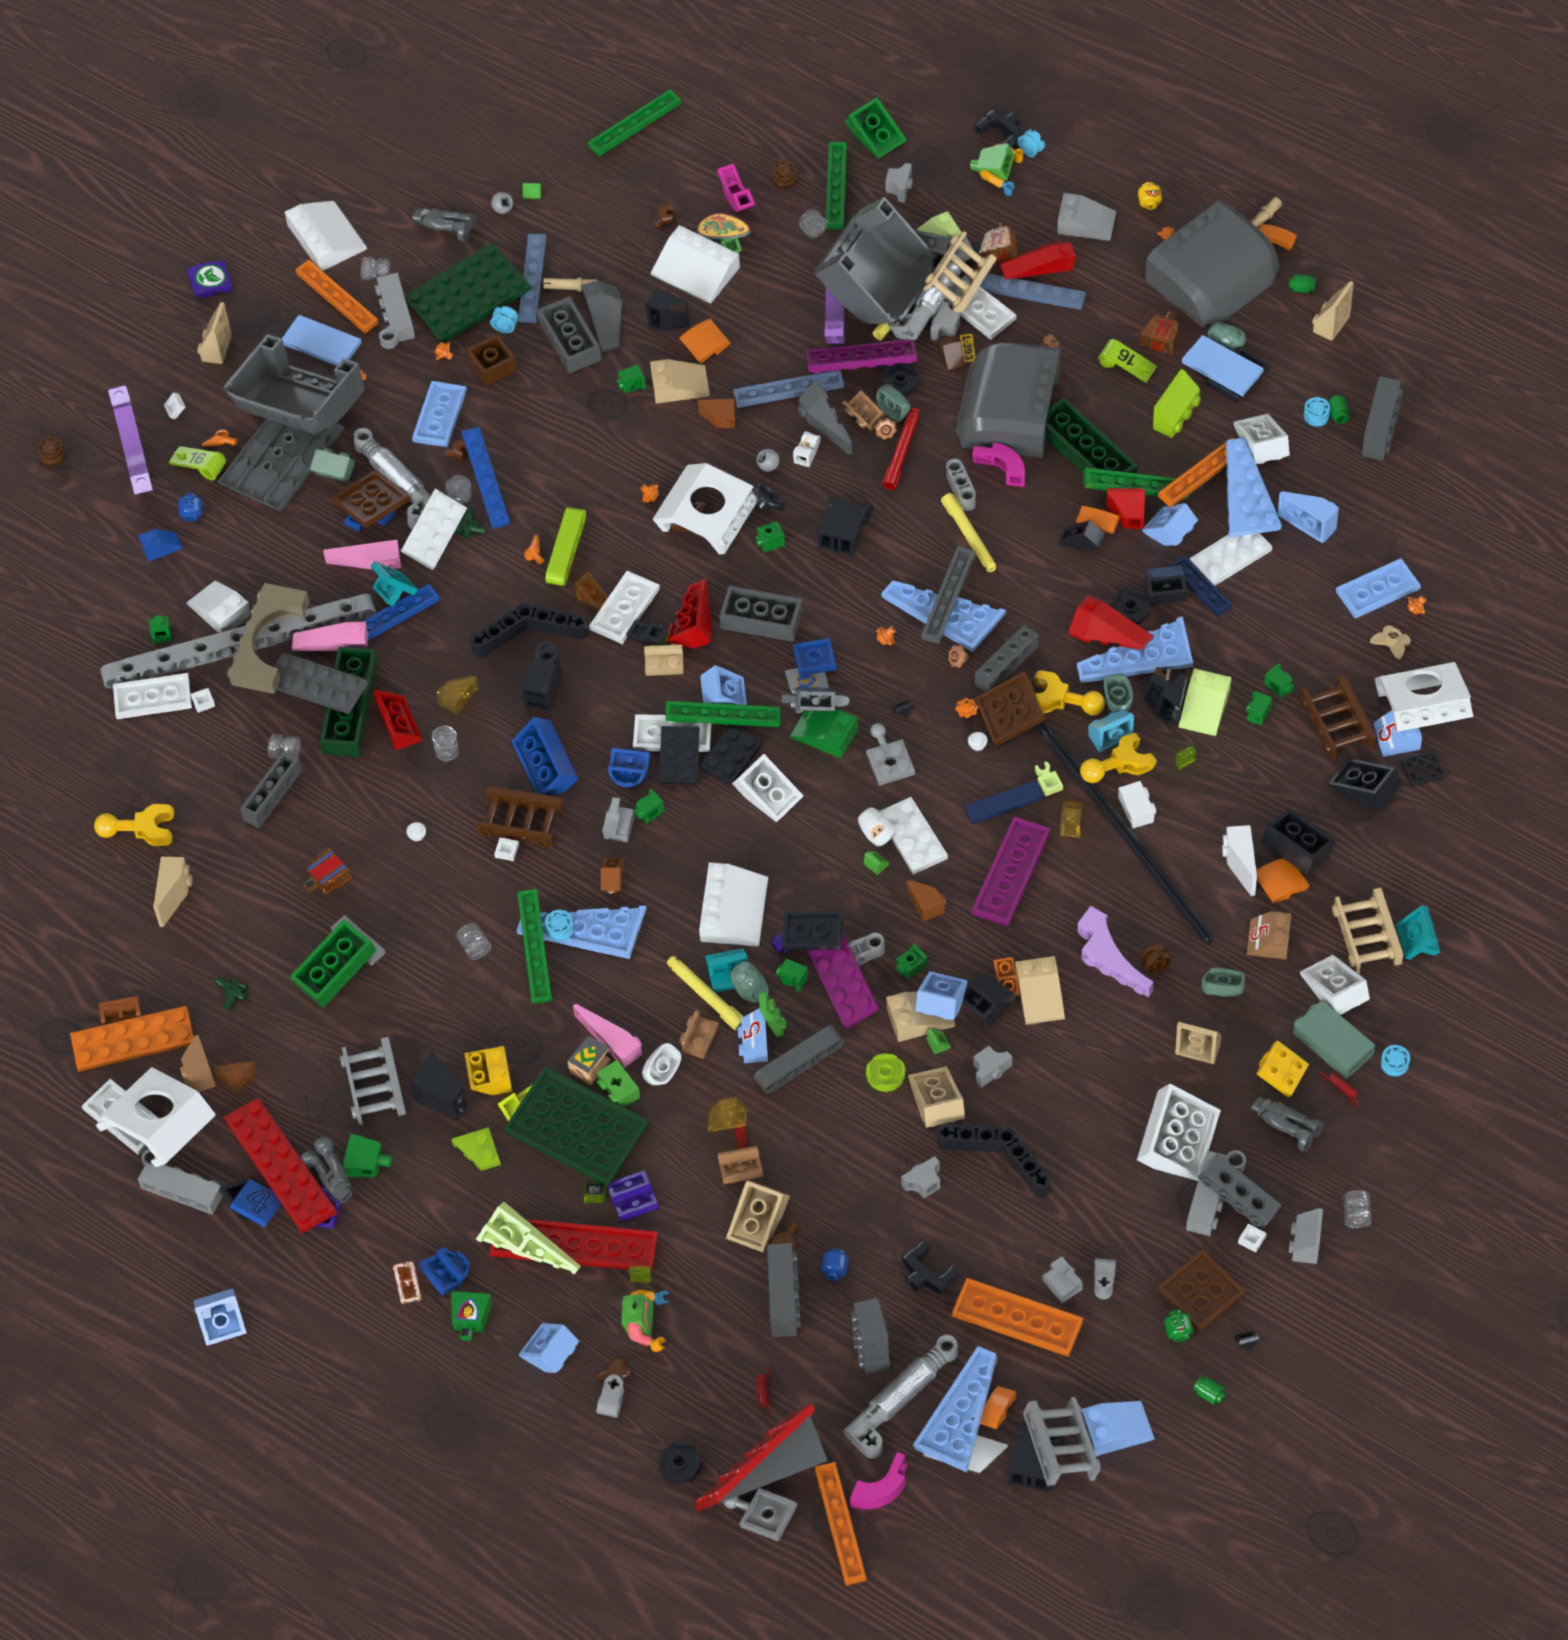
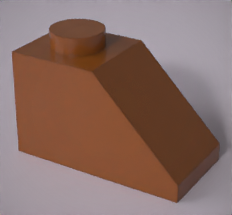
M734 399L698 400L699 414L715 427H735Z
M604 858L601 866V891L612 894L621 890L624 859Z
M911 880L906 882L907 893L923 922L945 913L946 899L943 894H939L936 888Z

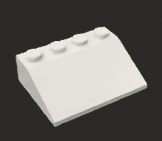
M334 201L300 204L285 211L288 227L314 264L322 271L367 250L366 245Z
M679 225L669 237L651 271V275L711 304L740 268L739 254Z
M709 862L699 928L701 942L759 946L768 877L730 864Z
M1172 1084L1166 1085L1157 1092L1137 1160L1153 1169L1198 1181L1197 1177L1201 1173L1207 1150L1209 1151L1221 1110Z

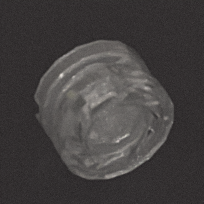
M812 209L801 216L799 227L809 238H815L825 231L827 221L819 211Z
M457 475L446 482L445 488L448 497H451L461 505L470 501L472 489L470 480L467 477Z

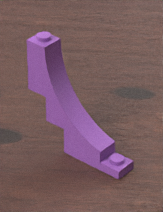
M826 287V344L845 343L844 306Z
M126 384L109 388L108 391L134 494L153 490Z

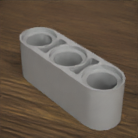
M951 459L946 464L947 480L964 511H971L976 506L974 487L963 463L959 459Z

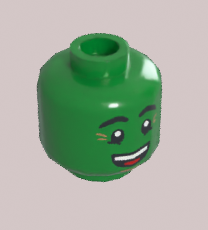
M1181 1310L1169 1312L1170 1316L1164 1320L1168 1338L1173 1339L1174 1342L1188 1340L1193 1333L1189 1314L1182 1313Z

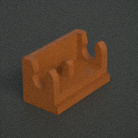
M138 996L98 1004L103 1025L142 1016Z

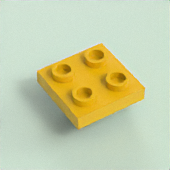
M1276 1041L1260 1060V1068L1256 1074L1285 1096L1290 1097L1309 1064L1282 1043Z

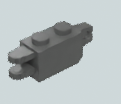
M795 687V689H791V693H781V702L791 703V707H795L797 710L835 711V706H846L850 701L846 693L835 692L834 688Z

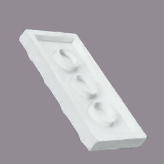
M966 275L961 278L965 283L970 281ZM954 284L950 291L960 296L962 294L961 288ZM980 286L965 310L960 313L961 317L990 340L1017 319L1015 313ZM946 297L944 301L949 302V307L952 309L954 306L953 302Z
M435 489L403 545L401 552L433 570L467 508Z
M1260 533L1228 538L1227 535L1191 557L1189 561L1216 586L1272 551V546Z
M626 571L589 625L590 630L623 644L634 620L638 621L659 591V584Z
M188 673L113 684L117 719L192 708Z
M635 715L634 751H660L661 726L700 727L699 752H710L712 724L665 721V715Z
M912 797L880 811L894 826L895 831L891 840L913 875L948 859V854Z
M109 1079L82 1105V1108L96 1121L100 1122L101 1114L126 1091ZM138 1102L135 1109L140 1116L147 1119H159L141 1103ZM116 1127L107 1129L138 1155L147 1148L146 1144Z

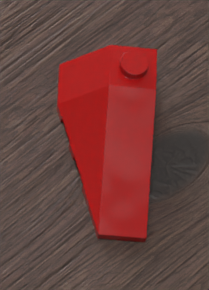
M1070 242L1045 243L1001 263L1000 268L1005 280L1071 271L1074 267L1076 254Z
M703 579L689 585L682 599L683 606L681 610L676 612V620L668 628V643L695 649L711 642L712 624L707 580Z
M1089 595L1077 607L1068 632L1070 636L1084 642L1095 640L1101 641L1105 645L1117 643L1120 647L1141 650L1153 638L1152 634L1108 604Z

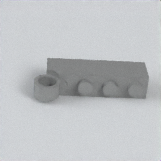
M398 273L377 277L378 285H375L377 296L381 295V299H379L380 307L385 309V312H383L384 322L389 323V326H386V329H383L379 334L380 344L385 349H392L397 346L398 342L415 338ZM387 337H393L391 340H384Z
M148 1148L143 1152L142 1162L144 1168L138 1178L141 1189L206 1213L214 1214L223 1197L219 1190L221 1185L214 1180L207 1181L197 1174H188L178 1167L172 1168L166 1166V1164L155 1167L152 1163L147 1162L149 1157L154 1156Z
M1207 1150L1202 1170L1212 1157L1219 1154L1227 1162L1232 1159H1239L1242 1164L1234 1167L1240 1172L1244 1171L1246 1157L1242 1152L1234 1150L1224 1155ZM1198 1180L1188 1215L1186 1230L1210 1236L1212 1229L1216 1230L1219 1219L1216 1217L1217 1211L1221 1212L1224 1200H1221L1212 1189L1204 1186L1200 1180Z

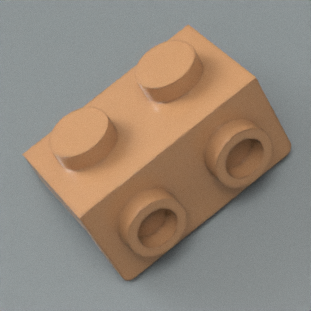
M861 390L849 403L845 400L842 402L846 406L844 410L851 417L855 415L858 418L856 422L862 428L866 426L869 430H872L878 424V421L882 420L886 415Z
M757 1146L718 1154L724 1184L764 1177Z

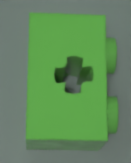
M618 1060L597 1072L598 1080L596 1082L602 1091L605 1090L608 1093L610 1101L625 1108L640 1098L638 1086Z

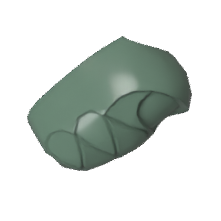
M1215 322L1207 333V338L1233 352L1243 347L1246 342V336L1242 330L1225 323Z
M883 385L878 389L876 405L888 417L897 422L907 417L911 406L909 401L891 385Z
M1122 674L1107 676L1104 679V693L1108 708L1111 712H1118L1120 710L1128 712L1133 699V691L1128 678Z
M742 961L731 971L733 985L744 1000L759 1003V993L766 992L768 995L769 990L764 977L750 962Z
M1211 968L1202 978V991L1207 995L1221 997L1238 996L1243 993L1245 975L1236 970Z

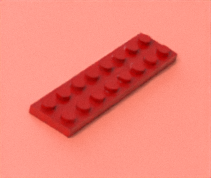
M259 1098L224 1116L226 1124L301 1234L337 1214L332 1203Z
M525 1219L579 1265L652 1272L658 1238L657 1232ZM491 1244L490 1256L532 1260L512 1253L511 1250L494 1247V1244Z

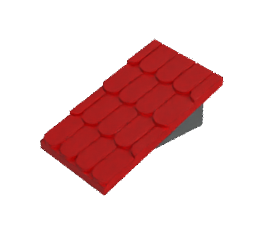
M813 1404L790 1413L767 1431L765 1438L744 1454L742 1460L720 1476L718 1483L696 1499L695 1507L697 1512L828 1461L810 1416L815 1411Z

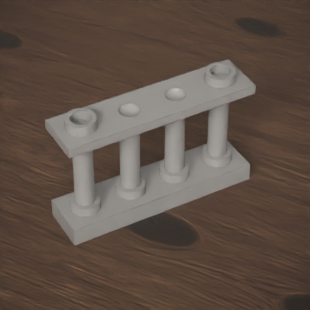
M389 1037L381 1038L382 1046L379 1049L348 1056L346 1047L342 1048L343 1055L340 1056L342 1068L346 1067L354 1107H351L353 1119L357 1118L359 1125H363L361 1115L389 1108L397 1109L398 1116L406 1115ZM377 1057L385 1058L386 1063L382 1064L383 1066L354 1073L351 1072V1063ZM381 1074L389 1075L390 1080L384 1084L355 1090V1080ZM385 1091L393 1092L394 1097L388 1101L359 1107L357 1099L359 1097Z
M1071 1397L1066 1408L1043 1411L1039 1409L1037 1401H1029L1023 1415L1047 1486L1055 1485L1063 1473L1087 1471L1090 1481H1094L1101 1466L1095 1456L1082 1418V1410L1077 1403L1076 1397ZM1068 1417L1071 1424L1069 1427L1048 1429L1045 1427L1043 1419ZM1074 1435L1077 1441V1445L1054 1447L1049 1437ZM1081 1453L1084 1463L1060 1465L1055 1455Z

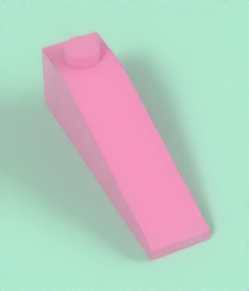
M397 540L323 550L326 564L372 569L371 565L376 561L393 569L401 568Z
M345 622L293 633L292 651H338V647L367 649L368 631L366 622Z
M578 1004L573 1005L575 1017L600 1043L608 1047L609 1054L615 1060H618L623 1068L642 1055V1043L636 1036L633 1037L626 1030Z

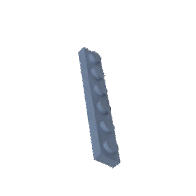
M528 234L523 277L530 284L531 290L521 296L519 322L537 323V310L539 309L547 240L546 234Z
M988 273L980 284V287L988 293L1082 310L1086 297L1085 291L1015 278L1005 280L1004 276Z
M840 370L828 371L733 389L736 406L740 408L802 396L815 380L819 381L825 391L844 388L842 374Z

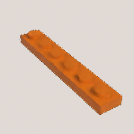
M310 260L295 269L296 274L365 334L379 324L378 319Z
M1226 442L1162 489L1158 497L1172 508L1227 466Z
M832 1462L816 1466L815 1472L845 1585L866 1581L836 1463Z

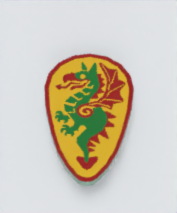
M725 213L709 215L697 226L698 234L707 239H733L746 236L751 232L748 224L743 220Z

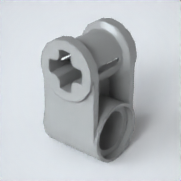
M871 933L848 943L859 965L881 957L885 953L884 938L879 933Z
M1095 1258L1094 1293L1099 1299H1108L1113 1293L1115 1259Z
M610 1375L604 1381L602 1393L597 1404V1414L618 1418L624 1394L623 1381L619 1376Z

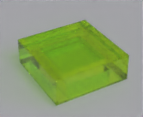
M1189 746L1176 754L1175 765L1179 770L1195 761L1196 750L1194 747Z
M649 1266L629 1267L631 1282H651Z

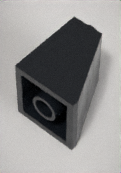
M430 1051L411 1082L415 1102L458 1120L460 1115L466 1112L468 1106L463 1085L436 1054Z

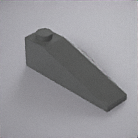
M599 280L583 284V299L601 351L606 352L619 348L622 299L618 288Z
M815 380L799 398L798 413L801 417L805 418L808 424L850 455L852 454V442L843 424H838L834 407L830 409L827 401L829 397L819 381Z

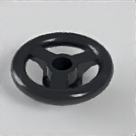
M763 484L755 486V493L759 497L757 501L759 507L765 511H769L770 508L778 511L785 509L783 499L774 490Z

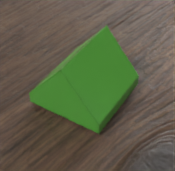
M523 183V198L541 199L542 183Z
M738 238L720 240L719 245L736 253L742 251Z
M866 852L864 864L876 875L881 873L890 864L877 852Z
M928 1030L926 1039L934 1055L950 1048V1044L943 1031Z

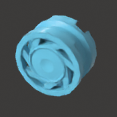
M1028 129L1017 141L1020 149L1029 157L1036 156L1037 152L1045 148L1044 141L1040 140V134L1035 130L1032 132V129Z
M506 306L502 308L497 307L490 321L491 326L501 333H511L515 329L518 314L512 308Z
M1313 397L1305 403L1304 420L1311 426H1322L1328 422L1330 404L1327 400Z
M555 910L546 917L545 926L550 939L564 941L571 937L574 927L572 917L568 912Z
M1399 1045L1387 1047L1381 1058L1382 1070L1390 1076H1401L1408 1070L1410 1062L1409 1052Z

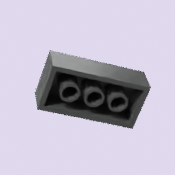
M570 296L537 310L539 324L569 374L601 361L600 346Z
M1379 376L1364 434L1363 457L1384 460L1385 454L1390 452V442L1394 436V426L1397 424L1398 410H1400L1403 388H1400L1401 380Z
M729 586L720 613L721 629L794 642L803 613L802 599Z
M792 1243L767 1244L772 1337L797 1336V1328H801L797 1250H792Z
M878 1298L853 1303L854 1311L850 1312L852 1318V1340L855 1351L857 1350L859 1368H864L865 1376L890 1370L888 1333Z

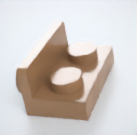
M695 1010L693 1016L688 1018V1028L685 1033L681 1034L679 1044H681L683 1053L705 1059L719 1023L700 1017L699 1011Z

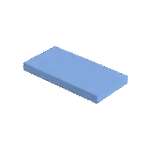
M298 315L282 338L285 346L335 366L343 358L350 360L361 344L360 338Z
M1203 335L1182 358L1183 364L1241 396L1248 391L1263 373L1262 367Z
M431 381L412 437L413 442L448 448L467 392L466 386Z
M1402 558L1336 587V593L1356 619L1419 590L1421 585Z

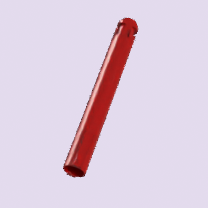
M912 407L911 412L908 413L891 464L887 468L882 483L886 489H896L902 472L901 468L919 419L918 414L920 410L916 407Z

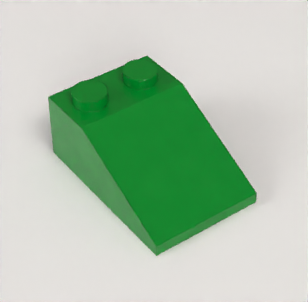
M877 97L850 114L845 120V123L855 137L877 159H880L907 141Z
M805 710L792 731L790 738L842 758L858 731V717L841 710Z

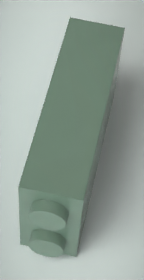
M1323 1000L1317 1005L1313 1004L1307 1014L1303 1017H1298L1294 1022L1293 1034L1345 1079L1350 1077L1374 1055L1375 1044Z

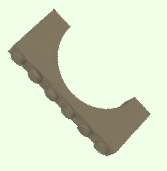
M264 583L262 590L258 591L257 603L252 607V616L246 622L245 634L241 636L239 642L240 647L234 653L233 665L228 669L227 676L230 678L231 685L275 694L280 681L278 668L269 666L258 658L254 650L255 643L263 629L272 622L291 616L304 617L309 604L307 591Z

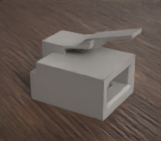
M613 797L609 811L606 813L602 830L604 839L611 838L612 840L613 838L616 841L620 839L622 842H628L635 818L634 809L619 807L620 798Z
M1063 1257L1051 1263V1270L1043 1275L1044 1283L1061 1303H1064L1083 1290L1082 1280L1074 1273L1075 1270Z

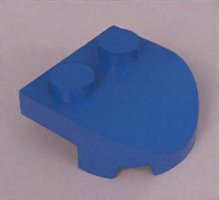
M612 748L610 766H608L611 779L618 786L625 788L640 785L648 775L651 753Z
M440 1248L437 1250L436 1255L420 1261L418 1267L440 1294L444 1295L460 1288L464 1284L469 1272L470 1263L467 1257L460 1251L455 1253L448 1251V1248Z

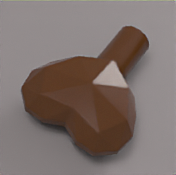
M791 1222L787 1231L775 1234L771 1238L770 1243H792V1250L794 1251L796 1249L794 1233L799 1225L796 1222Z
M618 1356L608 1364L605 1371L596 1374L598 1382L605 1380L610 1375H617L621 1379H625L629 1376L630 1369L626 1366L625 1358Z

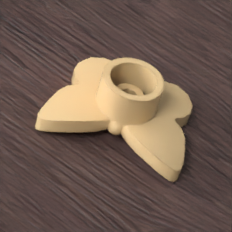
M1389 625L1383 628V632L1377 633L1370 639L1372 644L1390 647L1393 655L1398 660L1402 659L1405 647L1409 646L1411 642L1408 635L1401 634L1398 629Z

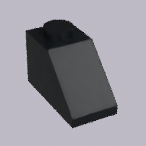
M1088 520L1064 528L1059 544L1088 552L1101 546L1105 533L1092 521Z

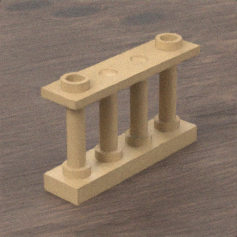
M965 231L959 235H954L950 240L951 245L934 272L930 273L925 279L927 283L923 288L925 291L932 286L937 288L953 302L954 306L951 310L958 313L965 310L997 259L992 254L986 258L981 257L962 241L967 234ZM958 247L977 262V266H979L977 270L970 268L954 254ZM950 260L969 275V283L963 282L946 267ZM941 273L961 288L962 294L960 296L955 295L938 281Z
M1373 889V896L1370 897V900L1342 905L1340 898L1335 897L1332 912L1334 917L1338 918L1349 952L1348 961L1350 967H1354L1355 972L1358 974L1360 973L1361 963L1389 958L1392 959L1394 966L1402 964L1403 952L1382 889ZM1371 907L1376 910L1377 914L1374 917L1347 922L1345 916L1347 912ZM1374 924L1381 925V933L1354 939L1350 931L1351 929ZM1378 941L1387 943V950L1358 955L1355 947Z

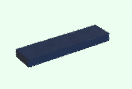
M1185 556L1170 564V566H1182L1186 586L1217 617L1232 608V603Z
M1035 780L966 805L964 809L973 825L1042 800L1043 794Z

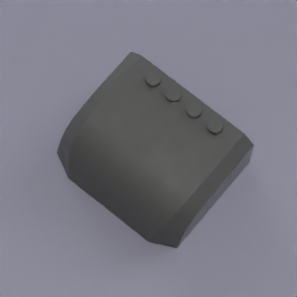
M882 197L862 208L853 216L814 272L835 298L855 317L866 323L885 324L906 316L927 283L925 279L935 270L933 261L936 255L885 197Z
M1223 200L1214 203L1152 250L1146 259V282L1200 327L1204 328L1205 325L1215 322L1223 323L1273 285L1277 272L1280 270L1276 251L1269 239L1252 222Z
M269 334L265 336L223 387L239 410L311 434L322 433L336 424L365 390L359 363L343 358L334 369L336 380L289 365L283 339Z
M998 343L983 349L975 357L967 372L955 428L961 448L973 449L974 446L992 448L993 442L1008 446L1018 455L1043 458L1046 446V420L1053 385H1058L1061 371V349L1016 343Z

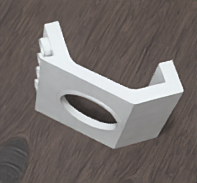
M707 463L692 464L686 466L653 520L663 532L669 531L673 523L680 525L706 538L719 554H725L759 499L752 492L754 486ZM701 487H713L723 494L725 505L715 514L700 513L693 508L690 502L692 493Z
M1455 662L1375 678L1378 697L1387 696L1391 704L1397 732L1473 717L1470 703L1471 696ZM1442 685L1437 692L1428 695H1419L1411 692L1412 690Z
M151 1067L101 1114V1121L96 1126L100 1131L116 1127L142 1141L155 1156L151 1160L152 1164L158 1167L166 1164L216 1114L198 1091ZM154 1094L169 1098L174 1105L172 1111L160 1119L144 1118L135 1109L140 1099Z

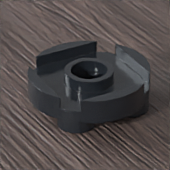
M894 364L888 366L883 372L882 385H891L904 397L915 391L919 384L917 370L910 364ZM897 378H904V381H897Z
M1127 589V591L1122 593L1120 591L1114 596L1112 608L1139 625L1148 616L1150 603L1142 591ZM1134 604L1133 609H1129L1127 606Z
M676 1441L660 1452L658 1464L664 1479L672 1483L681 1484L692 1482L701 1467L699 1453L694 1449L693 1445L684 1441ZM682 1458L685 1464L677 1466V1464H674V1461Z

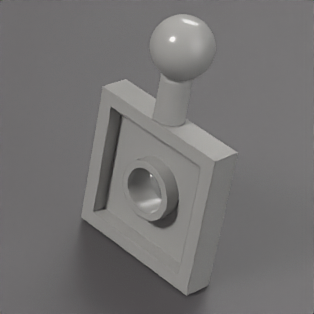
M881 723L872 725L870 729L871 735L877 738L880 746L866 750V755L878 786L915 775V770L903 739L887 744L884 737L886 732L884 725ZM889 759H892L896 763L892 766H889L885 762Z
M758 1488L751 1503L741 1500L739 1496L723 1501L724 1505L729 1509L738 1507L746 1510L740 1522L742 1528L775 1541H779L797 1507L795 1501ZM767 1511L774 1512L771 1518H764V1513Z

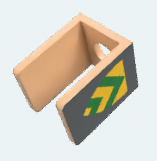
M587 1036L568 1059L570 1074L591 1086L598 1077L597 1072L606 1067L610 1062V1058L605 1056L609 1050L608 1047Z

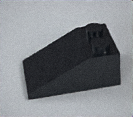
M1348 758L1328 785L1367 808L1382 811L1401 787L1402 783L1394 767Z

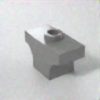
M905 163L901 168H889L885 181L886 193L896 195L898 202L905 203L908 189L912 188V164Z
M943 301L937 314L932 318L931 340L937 341L944 336L952 337L957 333L960 326V313L952 311L949 308V302Z
M988 1046L974 1056V1067L978 1070L976 1073V1083L980 1088L993 1079L1000 1078L1004 1071L1012 1066L1011 1054L1008 1051L998 1053Z
M934 1156L922 1164L915 1165L911 1171L901 1176V1186L906 1192L909 1190L917 1191L923 1199L939 1190L940 1178L937 1176V1173L940 1171V1164L938 1159Z

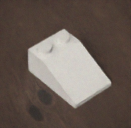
M1269 414L1234 422L1239 438H1245L1255 464H1263L1266 461L1280 460L1283 457L1290 456L1288 435Z
M217 581L212 582L187 602V605L218 633L234 629L251 616L249 603L236 591Z
M765 754L759 757L732 783L747 800L775 822L782 818L803 797L799 790Z
M1250 825L1227 827L1226 835H1223L1222 855L1226 857L1228 866L1250 896H1255L1257 873Z
M1334 955L1300 972L1319 1000H1323L1339 1015L1370 999L1366 980Z

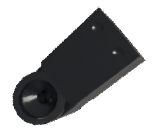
M829 496L828 507L818 530V548L854 556L864 526L872 516L873 506Z
M545 641L537 646L535 658L531 662L521 688L526 707L550 712L559 686V678L563 672L557 647L552 642Z
M1016 1421V1441L1008 1470V1484L1050 1492L1051 1485L1047 1486L1027 1424ZM1067 1435L1049 1437L1054 1447L1063 1446Z

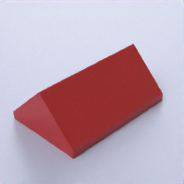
M375 690L373 693L376 707L395 751L421 742L423 738L404 695Z

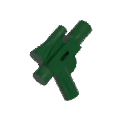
M466 507L465 517L463 519L462 516L456 533L463 534L465 539L470 538L471 532L486 534V527L478 526L477 521L473 520V508Z
M219 976L215 979V983L223 988L224 995L227 998L223 1005L226 1010L231 1009L236 999L246 1000L247 994L245 992L248 990L247 985L238 982L232 977L229 981H225Z

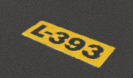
M960 335L964 362H973L975 359L973 335Z

